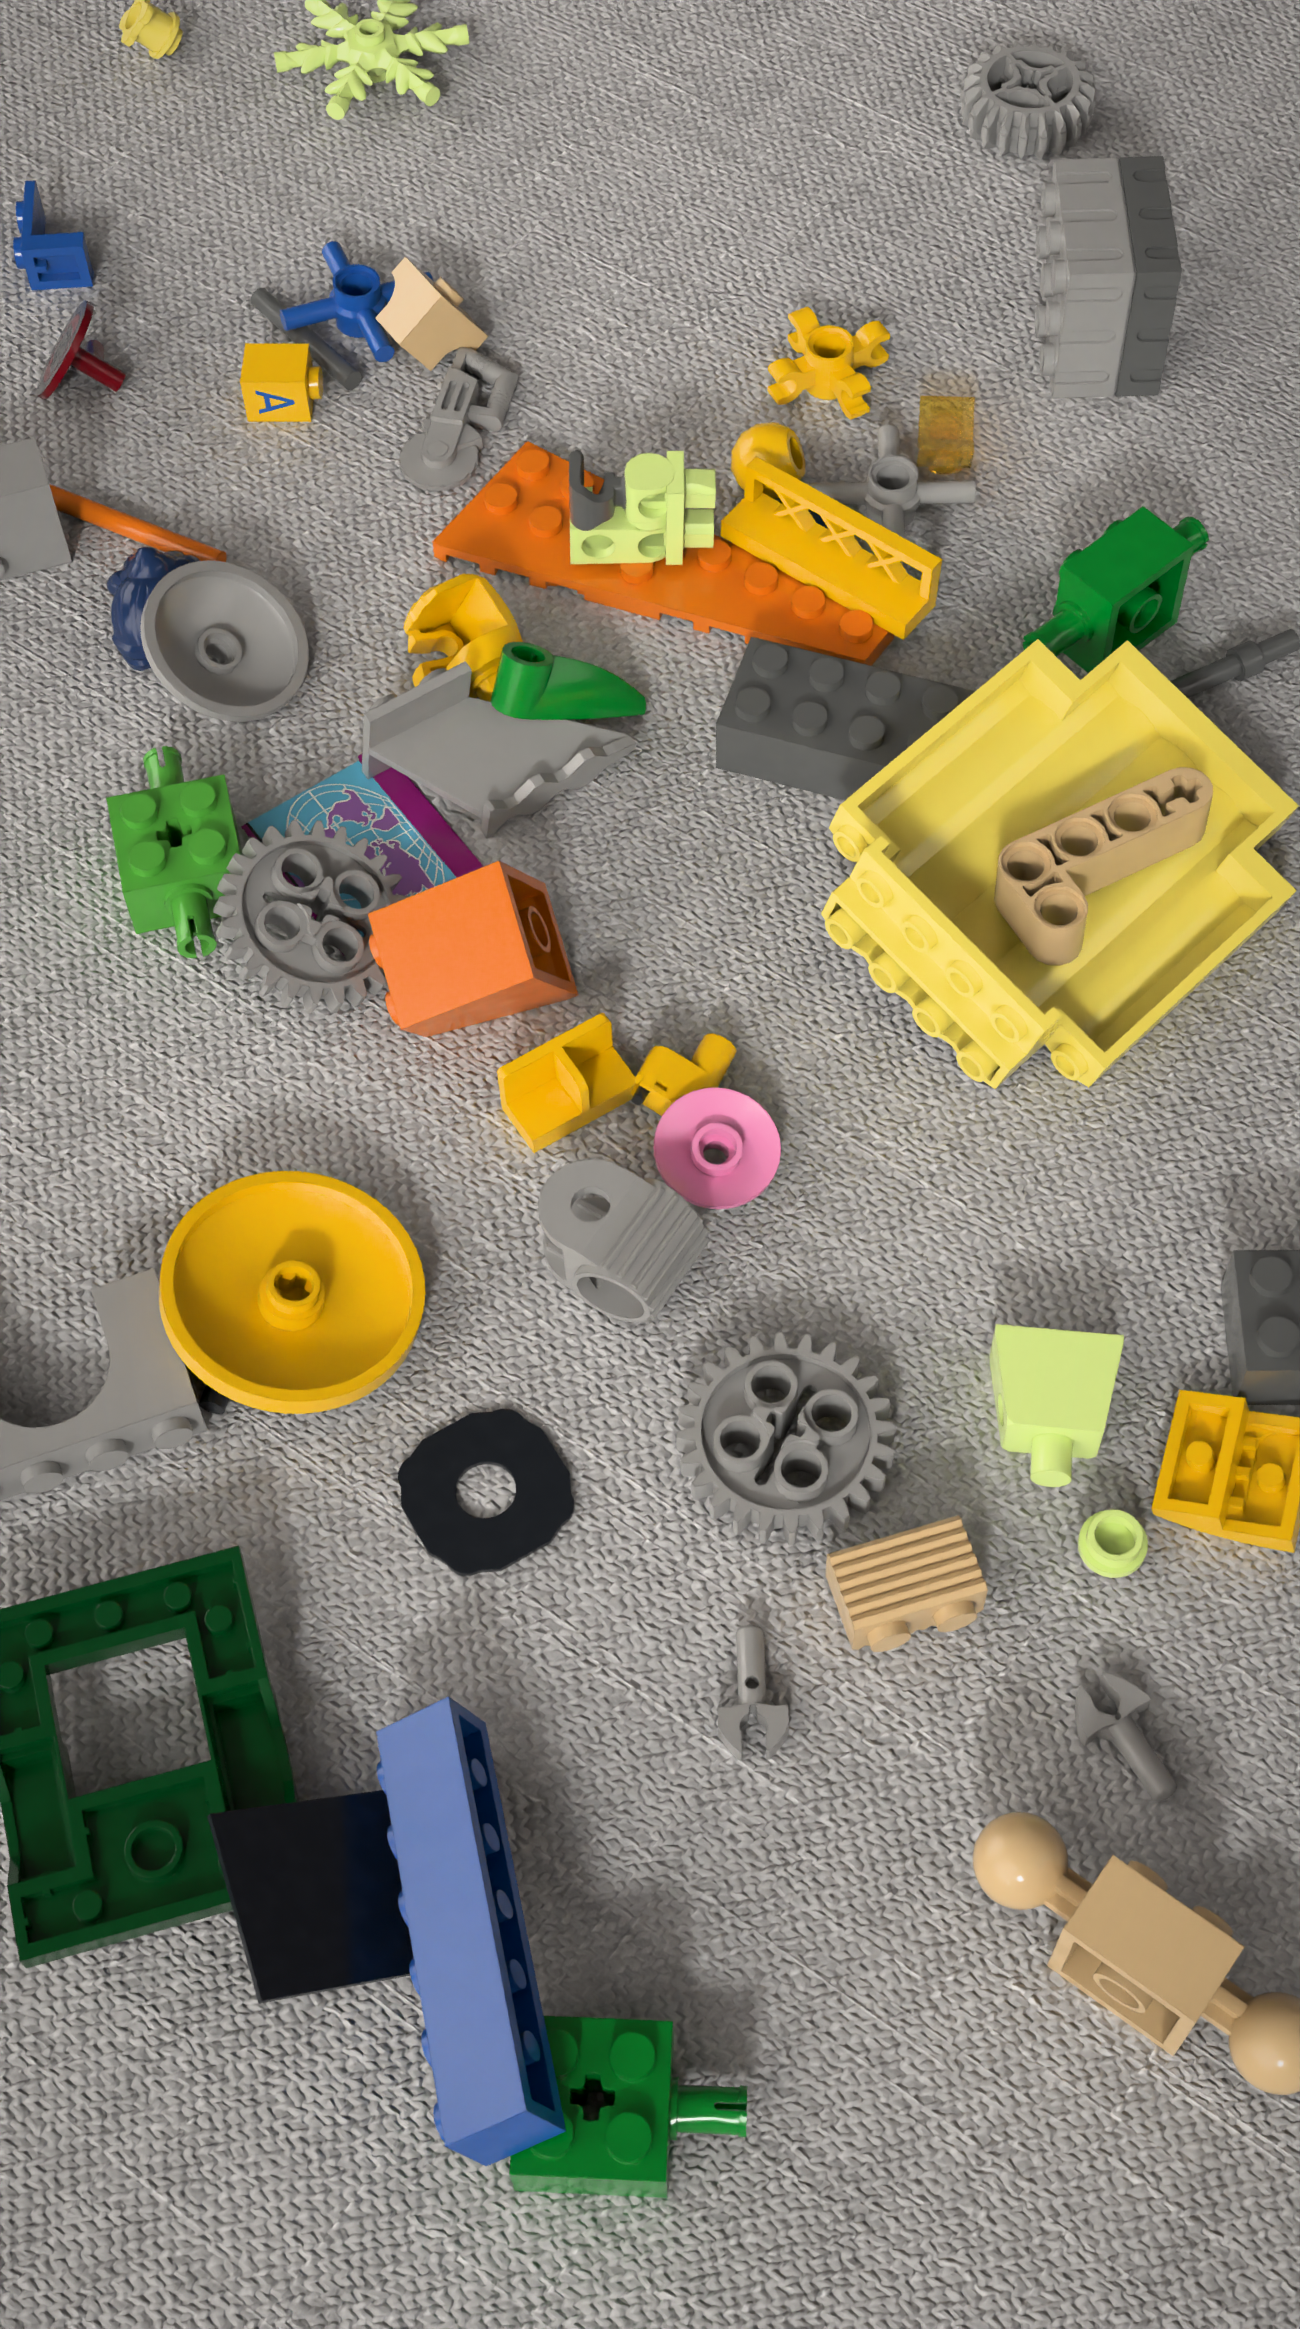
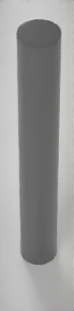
M259 288L252 294L251 304L295 344H309L311 358L347 390H353L360 384L362 379L361 373L308 326L289 331L284 330L280 318V310L287 307L268 290Z

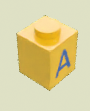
M245 343L240 385L248 422H311L314 399H322L323 375L321 366H313L309 344Z

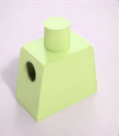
M995 1325L989 1363L1000 1443L1002 1448L1009 1452L1031 1453L1030 1479L1035 1484L1045 1487L1065 1486L1071 1482L1072 1457L1086 1459L1097 1457L1123 1349L1124 1335Z

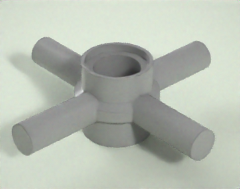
M891 424L883 425L878 429L879 458L869 467L868 477L864 482L809 483V486L844 505H865L867 518L905 538V527L913 521L915 510L919 504L975 503L976 494L975 481H918V469L911 460L901 456L899 429Z

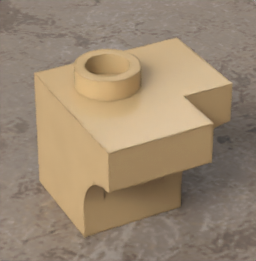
M404 257L391 272L395 279L393 295L375 319L403 349L430 371L449 352L459 347L472 348L476 351L487 339L488 335L459 306L464 298L442 277L434 282L407 257Z

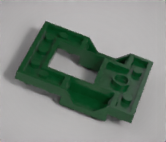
M239 1545L0 1609V1803L10 1857L7 1888L21 1964L27 1969L232 1911L231 1901L207 1816L210 1813L299 1801L277 1698L270 1680L245 1562ZM186 1638L211 1760L76 1797L69 1752L61 1737L50 1674Z

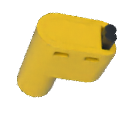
M708 1033L703 1036L690 1061L667 1047H652L635 1077L636 1084L630 1093L633 1096L631 1101L635 1105L643 1104L662 1116L670 1105L680 1097L699 1089L718 1088L737 1052L735 1046L728 1039L720 1035Z

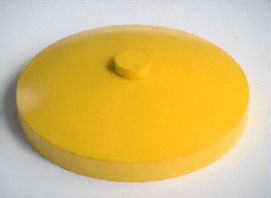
M273 1171L249 1175L229 1182L203 1197L184 1215L174 1229L162 1258L159 1279V1307L166 1334L173 1348L192 1373L206 1385L235 1402L268 1412L284 1414H307L339 1408L361 1399L384 1384L397 1371L412 1349L421 1323L426 1293L424 1272L417 1249L402 1224L386 1207L364 1191L346 1182L302 1171Z

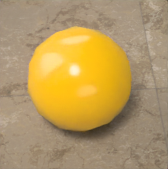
M777 422L755 424L741 433L731 450V471L738 485L743 490H745L746 465L755 456L800 481L804 477L805 458L798 436L788 426ZM763 484L764 494L773 499H779L774 489Z

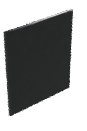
M383 1790L210 1813L207 1816L259 2004L410 1976L409 1965L414 1957L409 1927L405 1923L398 1905V1895L402 1891L398 1861L391 1851L387 1838V1829L391 1825L387 1795Z

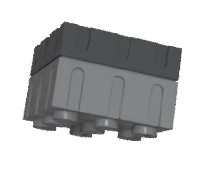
M1163 156L1120 157L1119 161L1117 157L1054 159L1052 182L1043 183L1041 212L1042 217H1047L1046 226H1037L1036 257L1037 260L1046 259V263L1042 264L1040 276L1041 296L1046 297V304L1036 306L1035 334L1036 338H1045V343H1041L1040 374L1041 376H1049L1052 398L1113 397L1114 393H1116V397L1159 395L1178 286L1180 285L1182 274Z

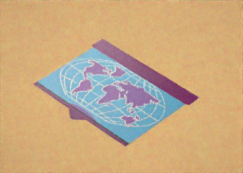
M362 754L358 755L359 761L241 826L249 838L253 837L263 843L262 838L266 830L272 825L285 837V831L292 820H297L304 835H309L316 820L322 821L325 837L333 838L341 826L346 827V844L353 847L359 840L365 837L368 839V846L364 853L366 857L372 859L382 854L387 856L384 865L380 869L383 876L390 874L401 875L402 879L392 891L393 895L411 897L484 867L408 776L391 767L367 779L362 772ZM290 872L282 873L288 883L297 887H305L304 882L299 876ZM340 894L341 899L346 905L351 908L361 909V905L355 897L350 894ZM312 912L311 916L316 921L317 914ZM357 930L362 937H364V933L360 930Z

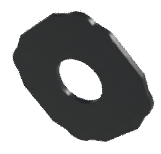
M512 1409L471 1413L423 1439L412 1455L401 1464L398 1471V1481L401 1487V1508L428 1554L446 1564L454 1573L462 1576H472L483 1572H497L508 1568L550 1544L562 1526L571 1519L574 1513L575 1506L571 1494V1480L568 1469L544 1431ZM479 1465L499 1466L506 1470L515 1482L516 1493L512 1504L503 1513L490 1518L475 1517L464 1511L456 1498V1489L461 1477L468 1470Z

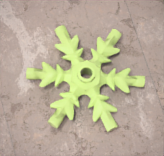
M306 0V9L317 16L311 20V24L317 28L328 30L326 32L327 36L345 39V41L334 45L322 40L321 46L298 43L296 46L298 51L274 52L277 73L302 67L301 73L305 75L325 65L326 70H330L338 62L348 63L350 66L334 74L338 80L330 83L324 90L330 95L336 94L327 104L326 111L332 118L340 120L343 119L348 111L353 97L359 101L366 99V91L363 84L372 86L373 83L384 80L386 83L395 80L396 90L400 95H405L407 90L411 89L427 106L437 103L440 97V90L431 82H426L434 74L427 69L417 68V61L399 58V56L404 52L423 56V51L445 54L448 51L447 45L461 46L469 44L468 29L466 24L441 30L442 25L437 22L418 32L417 27H413L405 35L395 34L393 31L406 26L409 21L405 18L412 15L418 8L417 5L408 3L411 0H377L380 13L372 11V19H364L358 22V14L348 17V8L343 2L332 8L326 0Z

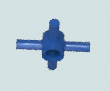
M336 241L327 243L322 249V255L333 275V289L330 296L325 299L280 310V318L284 330L289 331L336 319V326L343 334L354 338H365L376 361H389L394 356L395 351L382 325L375 318L390 301L395 288V280L380 284V277L374 269L360 264L351 265L340 243ZM425 272V274L433 280L431 273Z

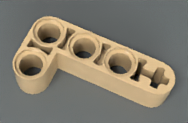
M1179 767L1168 770L1017 839L1002 849L998 858L994 902L1000 914L1037 961L1047 965L1060 966L1070 963L1078 957L1082 950L1088 914L1086 895L1188 849L1201 841L1205 834L1213 797V785L1210 779L1201 771L1193 768Z

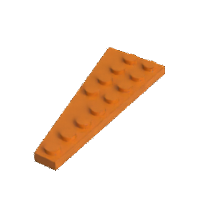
M529 441L514 454L432 541L434 557L444 562H447L449 557L452 556L478 563L480 572L496 575L498 569L529 577V585L547 589L548 586H563L577 590L578 594L584 595V600L660 620L662 614L692 621L694 630L708 634L712 627L745 636V644L749 643L751 637L872 666L894 639L892 633L874 624L872 617L867 612L849 610L826 597L819 588L805 585L771 564L715 534L713 548H683L682 565H666V557L650 563L570 564L569 461ZM584 469V487H593V493L599 494L604 479Z

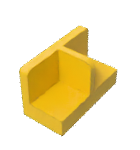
M600 1013L497 1070L502 1109L533 1153L630 1101L633 1097L630 1093L636 1084L634 1074L613 1047L612 1023L605 1013Z

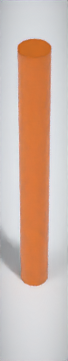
M49 484L56 508L60 512L165 553L168 551H179L184 555H192L200 561L226 562L227 555L222 550Z

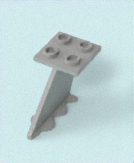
M464 661L449 670L440 668L432 671L421 680L418 686L398 696L396 694H389L380 698L364 713L362 772L367 779H370L391 767L481 818L480 830L487 839L514 816L532 815L538 812L557 793L565 789H580L588 785L606 767L635 750L636 742L629 734L570 720H529L504 715L497 711L491 702L469 697L472 669Z

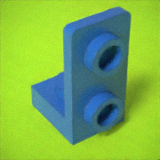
M36 180L25 181L24 200L16 202V218L21 237H14L13 248L17 268L26 269L31 290L93 287L94 271L84 232L45 234L46 218Z

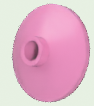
M704 1088L680 1097L665 1111L655 1132L653 1150L655 1163L662 1179L687 1202L703 1208L729 1209L752 1201L769 1186L780 1162L781 1143L778 1130L771 1116L754 1099L731 1089ZM711 1148L719 1149L725 1154L726 1161L721 1164L709 1163L703 1153Z

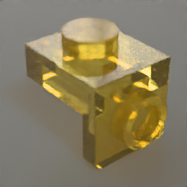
M920 396L916 466L928 467L930 472L942 475L956 474L961 471V468H971L974 455L975 397Z

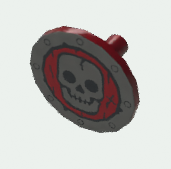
M86 300L79 305L71 316L44 367L36 391L37 396L43 400L49 398L55 391L70 366L115 392L119 390L125 379V372L104 361L105 351L101 342L89 340L84 344V348L80 347L94 311L93 304Z

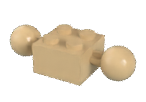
M1027 1812L1007 1813L995 1818L984 1827L976 1840L973 1850L974 1873L983 1891L992 1900L1007 1908L1027 1910L1045 1905L1068 1921L1047 1964L1049 1968L1172 2056L1175 2055L1201 2016L1229 2036L1228 2042L1232 2060L1239 2073L1251 2085L1259 2090L1276 2095H1289L1300 2092V1998L1283 1992H1268L1252 1997L1225 1978L1245 1946L1232 1938L1234 1934L1232 1928L1221 1917L1201 1906H1194L1193 1909H1190L1166 1892L1168 1889L1166 1882L1152 1869L1137 1861H1129L1126 1864L1114 1855L1111 1856L1095 1882L1091 1884L1068 1867V1853L1061 1835L1053 1825L1037 1815Z

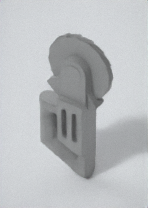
M459 347L453 364L446 373L431 418L421 420L423 432H418L409 441H406L400 451L399 468L404 479L417 488L429 491H447L457 486H462L469 478H472L475 470L478 468V450L483 449L482 437L475 429L486 431H499L501 429L518 382V375L472 348ZM467 371L493 385L486 407L478 406L480 401L478 380L467 374Z

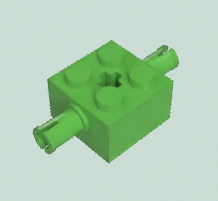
M162 746L165 761L164 767H161L159 764L156 748L148 751L143 757L150 789L106 798L122 892L136 934L175 926L177 951L179 954L187 958H197L194 937L197 936L200 939L204 957L212 953L217 945L211 919L222 917L213 913V908L219 897L225 896L217 890L218 884L224 874H231L227 866L235 853L243 854L225 775L184 782L181 754L173 747Z

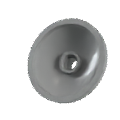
M209 560L185 564L165 575L156 584L144 605L140 626L141 640L150 667L163 686L173 696L201 714L232 722L262 719L282 709L303 683L308 668L309 649L307 636L299 615L279 589L259 574L247 568L228 562ZM207 654L215 656L219 663L212 661Z

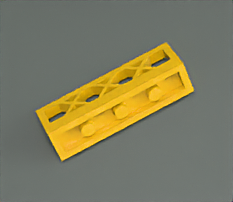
M757 456L746 465L744 498L721 520V537L805 585L819 588L826 597L849 610L867 612L872 617L874 624L902 640L936 606L942 565L941 558ZM763 484L774 489L782 503L764 494ZM808 509L819 514L829 529L816 523ZM854 535L867 541L874 555L864 550ZM900 561L921 571V581L909 575Z

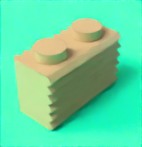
M959 1515L827 1554L825 1575L852 1650H859L864 1646H870L873 1652L888 1651L909 1641L913 1632L925 1630L930 1626H936L939 1632L958 1630L975 1621L977 1614L984 1608L988 1591L987 1584L982 1576L981 1568L978 1566L976 1555L973 1553L972 1545L968 1540L967 1532L963 1528L962 1519Z

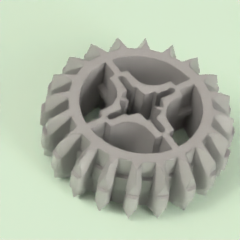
M1014 41L1012 47L1008 49L1001 45H996L993 54L981 53L978 63L969 65L960 94L963 125L970 129V138L982 139L983 149L997 147L1001 156L1011 152L1018 154L1021 160L1025 154H1034L1041 160L1044 153L1048 151L1055 155H1060L1064 146L1076 147L1078 138L1086 135L1087 129L1091 124L1092 114L1095 113L1096 106L1093 74L1086 72V62L1081 60L1073 61L1072 51L1057 52L1055 44L1045 48L1037 46L1036 41L1031 46H1022L1017 41Z

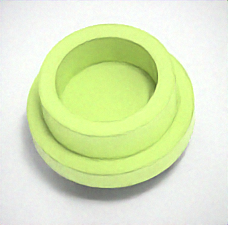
M1104 1510L1093 1514L1084 1522L1078 1537V1550L1083 1562L1095 1573L1109 1578H1121L1132 1574L1142 1565L1148 1550V1539L1142 1525L1129 1513L1121 1510Z

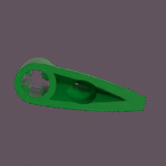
M510 642L502 648L491 704L504 715L529 720H571L645 714V697L626 681L601 667L571 658L552 655L548 650L526 642Z

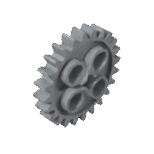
M292 820L285 831V837H283L272 825L266 830L262 838L263 843L251 837L242 850L244 855L237 853L233 855L227 866L231 874H224L218 884L217 890L225 896L219 897L213 908V913L227 919L221 921L216 930V936L234 939L224 957L226 960L244 958L247 963L239 978L243 981L258 974L263 979L258 994L261 997L267 995L274 987L282 990L281 1006L283 1008H287L295 996L303 997L306 1013L312 1014L320 999L324 998L331 1013H337L344 1003V996L354 1007L360 1006L367 996L366 990L377 995L387 983L384 978V970L376 963L370 950L369 936L373 934L368 914L410 896L393 895L392 891L402 879L401 875L390 874L383 876L380 869L384 865L387 856L382 854L372 859L366 857L364 853L368 846V839L365 837L359 840L353 847L346 844V827L341 826L333 838L325 837L322 821L316 820L309 835H304L297 820ZM290 872L299 876L304 882L305 887H297L288 883L282 873ZM345 893L355 897L360 903L361 909L351 908L346 905L341 899L340 894ZM263 896H267L271 902H266ZM312 912L317 914L316 921L311 918ZM273 924L281 927L287 933L289 940L274 938L266 930L265 925ZM357 930L362 931L364 933V937H362ZM323 946L336 947L344 954L346 961L333 960L326 954Z
M777 1332L773 1349L765 1350L756 1336H751L749 1338V1355L742 1357L735 1349L727 1346L724 1348L726 1368L722 1369L715 1364L706 1362L703 1365V1379L707 1385L690 1382L687 1386L688 1401L692 1405L679 1406V1425L686 1429L676 1432L677 1450L687 1453L680 1458L682 1476H697L692 1482V1496L695 1500L713 1495L710 1502V1517L713 1520L723 1516L729 1510L734 1513L733 1533L738 1535L750 1522L759 1524L760 1543L767 1542L775 1527L783 1528L788 1545H794L798 1527L807 1526L816 1541L823 1540L825 1520L830 1519L837 1527L844 1531L848 1528L849 1524L847 1506L866 1514L869 1511L871 1500L867 1490L883 1492L886 1475L880 1469L892 1468L894 1450L888 1447L887 1444L894 1442L896 1425L883 1421L889 1416L891 1403L889 1398L872 1399L877 1393L878 1378L876 1375L859 1380L856 1379L860 1359L857 1356L848 1359L841 1365L835 1362L836 1343L831 1342L818 1354L812 1352L810 1334H805L800 1340L797 1349L788 1348L783 1332ZM764 1389H775L781 1391L786 1397L779 1402L768 1403L761 1401L755 1395ZM807 1390L814 1391L815 1394L807 1401L805 1407L803 1406L798 1415L797 1436L790 1434L786 1437L776 1458L774 1470L766 1484L758 1485L755 1481L764 1473L766 1467L769 1466L773 1459L774 1438L782 1440L785 1437L794 1419L797 1404L803 1393ZM823 1417H835L843 1421L846 1427L839 1431L830 1432L822 1430L815 1422ZM742 1442L751 1445L756 1449V1452L746 1458H736L727 1454L724 1449L733 1443ZM803 1471L810 1473L817 1481L808 1487L799 1488L792 1486L784 1478L792 1472Z

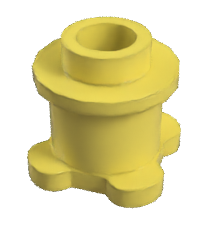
M135 0L130 9L121 18L119 29L123 32L121 42L128 47L133 45L135 41L149 49V55L154 59H159L164 54L170 56L177 49L182 38L183 31L179 28L180 18L174 12L165 13L151 4L150 0Z

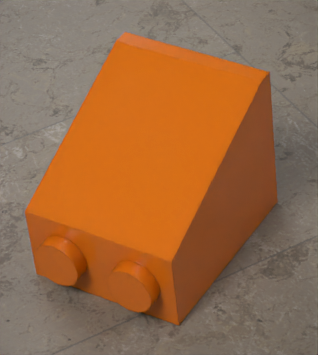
M501 861L494 862L368 914L373 934L369 936L370 950L376 963L384 970L389 991L385 995L386 1006L392 1020L400 1026L401 1030L429 1037L579 996L546 884Z

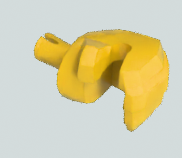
M460 574L426 590L409 609L403 626L408 635L409 653L429 654L433 651H440L448 656L443 659L421 663L415 669L412 676L415 687L432 671L440 668L449 670L466 661L472 669L469 697H479L480 700L491 702L502 648L510 642H523L516 620L508 606L486 578L475 574Z

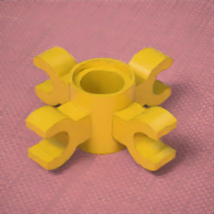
M807 306L789 313L788 319L794 325L796 331L788 334V341L797 353H802L804 356L795 360L781 358L768 366V372L777 382L768 386L767 391L778 405H784L796 399L806 389L812 396L819 399H838L843 413L850 420L869 413L870 407L864 401L862 395L871 392L870 383L862 373H856L854 369L864 365L870 368L877 367L889 359V354L880 345L881 342L890 339V333L880 321H872L862 326L852 336L847 330L838 326L826 325L820 327L816 315Z

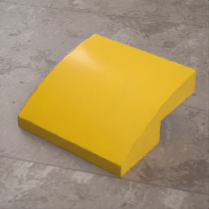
M1179 1389L1151 1507L1153 1515L1200 1532L1237 1542L1295 1553L1300 1529V1417L1249 1411L1246 1398Z

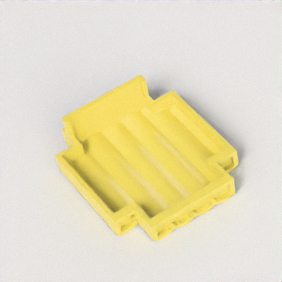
M1037 639L840 804L829 829L833 833V841L838 851L846 859L857 863L850 877L832 891L821 915L825 919V927L832 940L844 949L851 948L863 956L869 964V973L874 982L888 993L895 992L907 1000L913 1008L912 1015L917 1025L929 1036L940 1037L949 1043L957 1053L956 1059L960 1068L971 1079L977 1082L984 1081L996 1089L1045 1044L1051 1052V1060L1055 1068L1064 1077L1073 1081L1078 1080L1089 1088L1264 926L1297 891L1256 850L1285 824L1299 805L1128 640L1080 680ZM1187 767L1204 773L1213 785V797L1205 834L1201 841L1188 849L1086 895L1088 914L1082 950L1078 957L1070 963L1060 966L1047 965L1037 961L1000 914L994 902L998 858L1002 849L1017 839L1168 770Z

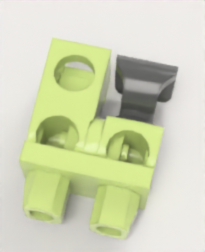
M580 450L572 451L569 455L570 564L650 563L666 557V565H682L683 548H713L714 509L684 508H715V469H684V451H667V458L659 454L643 453L632 457L626 463L624 474L621 477H615L613 472H604V483L599 494H594L593 487H584V456Z

